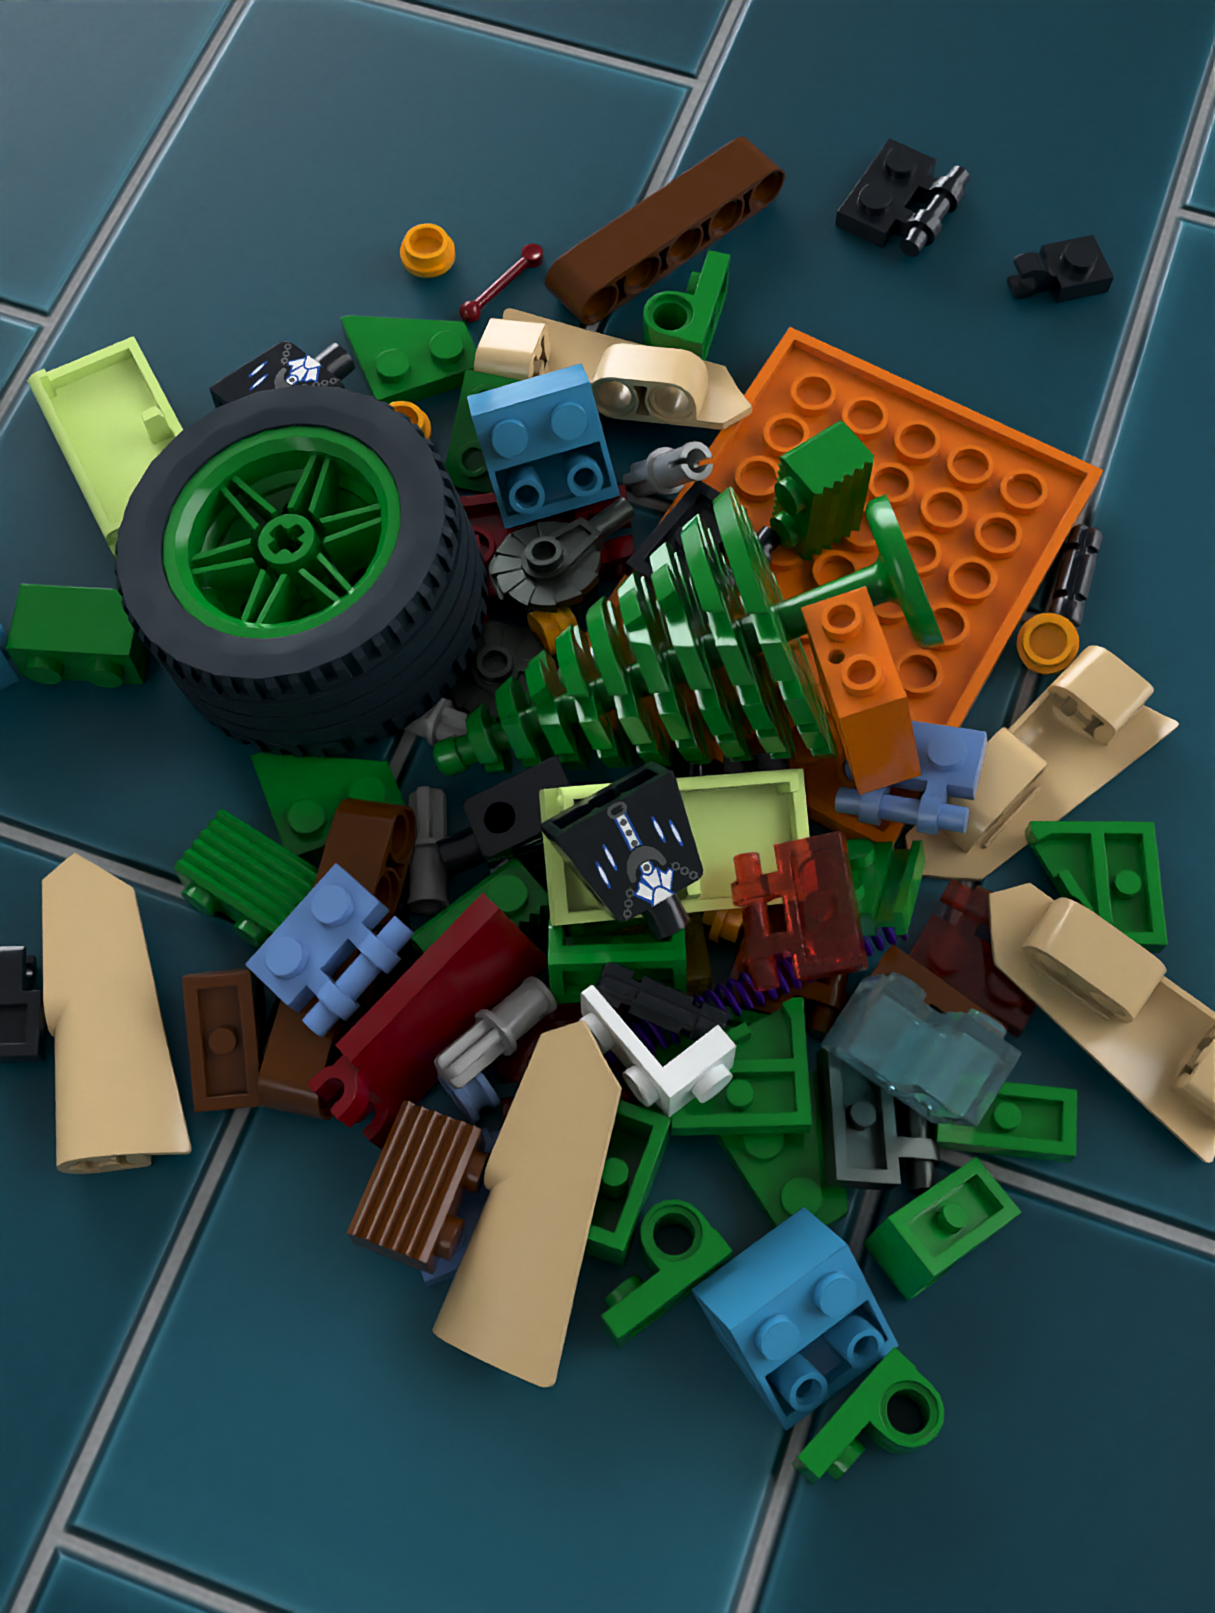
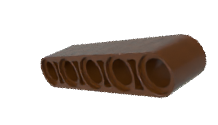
M738 137L562 254L549 268L545 278L546 289L581 323L586 326L593 325L769 205L784 185L785 171L746 137Z
M346 798L337 807L313 888L335 863L340 865L390 910L372 930L376 935L396 914L417 834V821L413 809L405 805ZM356 948L332 975V978L337 981L362 952ZM378 976L356 1000L360 1007L347 1021L340 1018L323 1038L314 1033L302 1021L319 1001L316 995L300 1013L280 1000L258 1078V1097L260 1103L265 1108L323 1120H330L334 1117L330 1109L343 1096L344 1088L337 1091L334 1097L326 1102L316 1095L307 1086V1083L319 1071L333 1065L343 1055L335 1045L368 1012Z

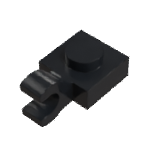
M1089 235L1042 245L1039 254L1028 252L1016 256L1013 263L1019 275L1009 276L1007 283L1016 299L1027 298L1036 293L1051 290L1058 303L1108 292L1114 276L1094 236Z
M25 946L0 947V1063L45 1061L47 1023L44 1013L43 991L31 990L36 979L37 961L34 955H26L27 948Z

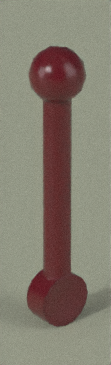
M534 243L525 245L521 250L520 260L474 301L462 303L459 309L461 319L467 323L477 321L481 315V309L527 267L535 268L540 266L543 262L542 247Z

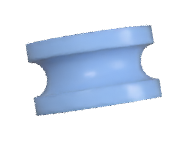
M482 1072L460 1089H454L447 1082L443 1081L439 1074L437 1075L449 1097L472 1124L480 1120L479 1112L483 1107L490 1106L495 1108L501 1104L499 1097Z

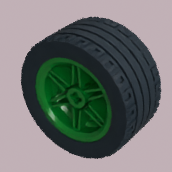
M295 385L255 392L214 409L181 431L150 463L132 492L125 508L124 517L118 531V540L115 545V554L117 555L115 574L118 577L116 586L119 594L122 596L121 604L124 612L128 615V621L139 634L138 636L147 649L208 722L216 725L226 736H233L237 742L244 745L252 744L255 749L262 752L271 751L274 755L284 756L286 754H293L295 757L305 758L307 756L322 757L334 753H348L349 751L362 749L372 743L387 739L402 731L435 706L447 690L451 689L456 683L460 674L464 672L467 666L466 662L474 653L477 647V639L482 634L483 626L481 621L487 612L485 604L488 598V589L485 584L487 570L483 564L484 558L455 486L434 444L430 439L425 438L423 431L417 424H413L405 414L395 412L394 408L388 403L378 401L375 397L362 395L356 391L340 387ZM365 573L364 576L360 579V574Z

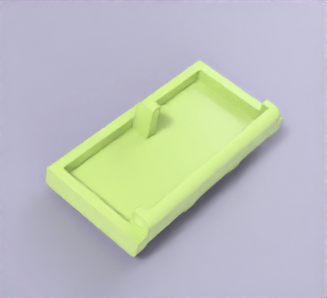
M134 336L46 372L45 369L37 371L27 380L115 560H117L115 545L118 540V531L132 492L150 463L183 431Z
M803 768L676 778L703 867V875L699 880L677 892L686 913L811 901L815 886ZM611 783L540 790L541 822H545ZM543 833L551 925L615 920L597 903ZM639 914V915H637V916L634 917V918H640V917H643V916H642L641 914Z

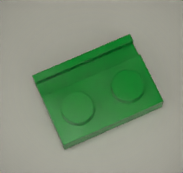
M850 839L840 844H830L806 912L810 938L877 936L879 927H895L897 935H907L926 864L922 840H913L910 849L897 850L894 848L893 841L871 842L866 839Z

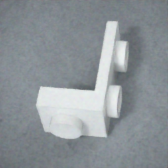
M590 985L580 993L583 1017L579 1021L587 1022L602 1054L611 1049L627 1068L622 1073V1076L632 1093L646 1107L651 1106L655 1102L666 1116L671 1117L695 1097L700 1103L708 1101L719 1093L732 1079L733 1075L729 1070L733 1068L736 1045L719 1025L715 1026L662 1067L593 985Z

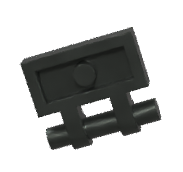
M827 1044L817 1051L825 1187L889 1191L901 1184L899 1164L901 1167L907 1168L909 1193L923 1194L936 1185L934 1167L941 1164L940 1147L936 1140L932 1139L929 1107L935 1104L933 1081L926 1079L924 1056L910 1054L899 1057V1076H892L890 1050ZM894 1104L895 1107L902 1109L904 1137L897 1136Z

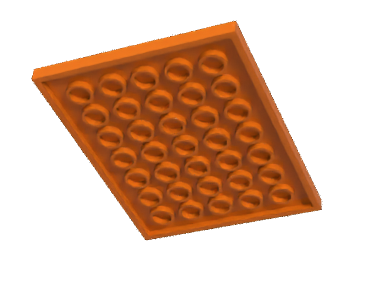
M789 327L744 394V397L752 406V414L721 430L709 447L713 458L699 462L698 467L705 464H713L711 474L701 481L720 493L728 486L732 487L739 498L740 504L747 509V515L757 534L763 526L771 528L770 518L773 517V505H775L773 499L776 498L774 485L777 483L776 478L779 477L777 473L780 470L778 464L781 463L779 457L834 423L843 421L874 455L860 530H851L850 538L842 536L840 543L832 542L831 549L822 548L821 555H812V561L802 560L793 548L786 549L779 544L771 554L772 562L769 565L771 572L774 573L783 597L787 600L875 563L878 559L879 550L866 519L865 508L872 499L887 494L945 644L928 650L917 646L903 611L896 603L887 602L874 607L906 692L911 720L960 728L1067 540L1072 527L1076 524L1097 487L1103 470ZM694 481L684 485L661 521L695 483ZM721 552V555H724V558L728 566H730L727 555ZM626 573L617 585V587L615 588V590L613 591V593L611 594V596L609 597V599L607 600V602L609 600L612 601V603L614 604V606L620 614L621 610L618 601L619 596L617 590L619 589L621 583L626 578H628V576H626ZM587 630V632L585 633V635L588 637L589 645H590V647H591L592 645H591L590 638H589V634H588V630ZM808 634L801 636L800 640L822 697L838 753L836 755L837 758H815L812 756L811 750L806 747L799 734L797 725L794 724L786 707L779 684L775 682L788 718L796 752H794L796 759H790L791 769L803 768L808 818L848 839H866L871 842L893 841L895 844L906 825L905 823L882 820L881 825L877 826L860 823L857 815L835 812V798L838 788L856 789L854 781L847 780L845 772L847 760L821 687ZM734 686L735 692H736V694H737V696H738V692H737L736 686ZM747 718L751 732L748 736L753 753H766L758 740L756 731L753 730ZM710 732L712 739L710 742L714 758L711 764L706 765L724 774L723 756L725 755L718 746L715 735L712 736ZM671 739L672 748L678 750L675 740L672 741ZM891 787L889 795L920 799L924 792Z

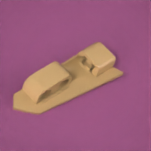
M512 308L505 309L502 319L491 318L475 355L474 371L521 381L582 363L591 384L598 412L614 419L724 430L752 414L751 404L738 389L727 368L723 365L701 360L700 357L690 351L647 346Z
M1088 646L1009 729L1006 727L1001 728L987 742L975 799L969 800L948 796L947 804L969 807L966 832L959 833L940 829L938 835L917 832V827L914 825L904 837L905 848L910 849L913 840H922L926 859L922 875L924 878L982 881L1028 845L1025 838V829L1030 821H1059L1172 733L1179 723L1144 705L1154 692L1152 685L1107 649L1099 646Z
M74 852L42 880L43 1002L48 1030L55 1037L57 1170L69 1174L101 1173L150 1166L151 1155H187L191 1153L192 1146L135 890L114 875Z
M1031 883L988 894L993 965L1201 1161L1205 1163L1213 1162L1215 1157V1012L1166 978L1164 974L1167 969L1157 957L1085 906L1065 897L1053 900Z
M583 1020L542 1033L487 1162L484 1184L490 1193L432 1328L433 1333L445 1342L492 1366L542 1388L552 1387L556 1382L578 1277L622 1087L605 1060L587 1022Z

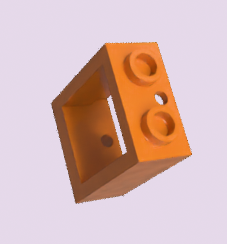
M866 586L801 607L821 687L858 794L861 795L921 776L907 695Z

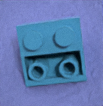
M582 363L467 396L471 417L505 529L620 496L591 384Z
M805 1207L691 1289L720 1342L778 1423L786 1431L885 1357L893 1347L899 1346L848 1244Z

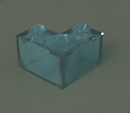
M891 972L888 977L884 974L864 977L820 1046L931 1123L977 1127L1022 1055L1021 1051L1003 1040L1007 1030L993 1018L975 1009H969L967 1014L951 1011L940 1014L923 1002L927 993L919 985L896 972Z

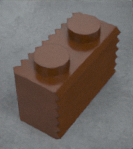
M403 1101L347 1230V1235L354 1245L432 1275L440 1258L450 1261L456 1252L465 1226V1220L457 1217L459 1209L463 1204L467 1191L474 1194L480 1191L484 1183L487 1162L491 1155L484 1151L486 1142L482 1129L475 1125H468L461 1120H455L448 1115H441L436 1111L428 1110L423 1106L415 1105L410 1101Z

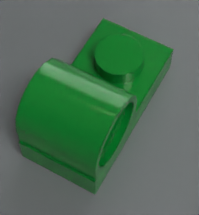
M708 250L702 272L692 271L686 293L664 291L655 294L647 301L643 313V345L690 351L700 357L701 360L706 361L728 292L730 254Z
M975 1157L890 1215L863 1242V1246L908 1302L948 1272L964 1256L1006 1227L1022 1212L980 1160Z
M680 1199L664 1200L653 1205L644 1216L640 1227V1251L646 1267L653 1276L643 1282L637 1274L623 1282L605 1298L604 1301L610 1309L601 1315L602 1328L618 1350L693 1293L692 1288L731 1260L733 1253L731 1248L718 1231L712 1228L703 1214L691 1203ZM666 1225H678L689 1232L693 1244L686 1252L680 1255H669L662 1252L656 1246L653 1240L655 1233Z
M893 1347L791 1464L812 1485L825 1472L837 1482L866 1449L855 1438L861 1430L877 1445L890 1453L904 1455L916 1452L935 1438L943 1425L945 1410L941 1396L934 1386L915 1369L916 1366ZM902 1396L916 1403L922 1415V1425L918 1433L909 1435L894 1429L886 1413L887 1403L890 1398Z

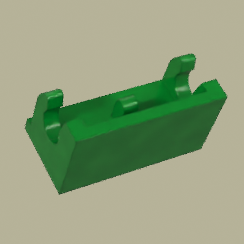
M549 919L548 970L551 993L557 1003L581 1002L580 993L590 985L595 986L598 975L607 962H616L634 970L632 977L640 980L642 975H646L687 993L685 927L679 932L661 939L653 938L652 934L565 937L563 925L552 926Z

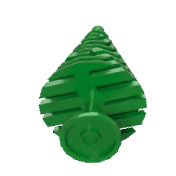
M728 486L713 500V509L733 575L724 555H721L719 545L710 528L707 529L705 520L697 514L682 527L683 531L681 532L682 544L691 577H688L687 570L677 552H673L672 545L664 542L649 556L653 570L651 579L657 600H655L654 592L645 577L642 576L640 578L638 570L633 572L621 583L617 590L621 614L611 600L606 601L605 596L588 609L586 621L592 646L590 647L588 637L578 625L573 627V624L568 626L555 640L560 669L557 670L555 660L545 650L528 662L529 667L525 669L529 694L528 692L524 693L522 683L511 676L495 691V702L500 721H497L495 715L491 717L489 706L480 703L465 718L467 733L460 736L456 734L437 741L433 745V758L437 768L445 776L452 777L469 770L471 765L480 763L485 764L486 772L491 775L511 774L513 764L509 748L513 749L517 760L521 759L523 768L529 769L552 758L550 746L554 754L559 755L560 763L570 771L590 770L588 760L593 759L591 746L593 750H597L598 758L609 769L632 767L633 753L631 743L633 746L636 745L637 754L645 763L653 761L661 766H672L674 754L671 739L672 741L675 740L676 747L686 762H690L691 765L711 764L714 753L710 742L712 741L710 732L712 736L715 735L718 746L725 757L730 758L731 762L751 761L755 757L748 736L751 732L747 718L753 730L756 731L758 740L767 754H770L771 759H796L793 736L775 682H778L786 707L794 724L797 725L799 734L806 747L811 750L812 756L815 758H837L836 742L828 715L800 640L801 636L808 634L801 607L866 586L874 607L887 602L896 603L901 607L917 646L928 650L945 644L887 494L872 499L865 508L866 519L879 550L876 562L861 570L785 600L776 577L771 572L766 554L753 529L752 523L743 505L740 504L737 494L732 487ZM734 686H736V689H737V692H738V696H737V694H736V692H735Z

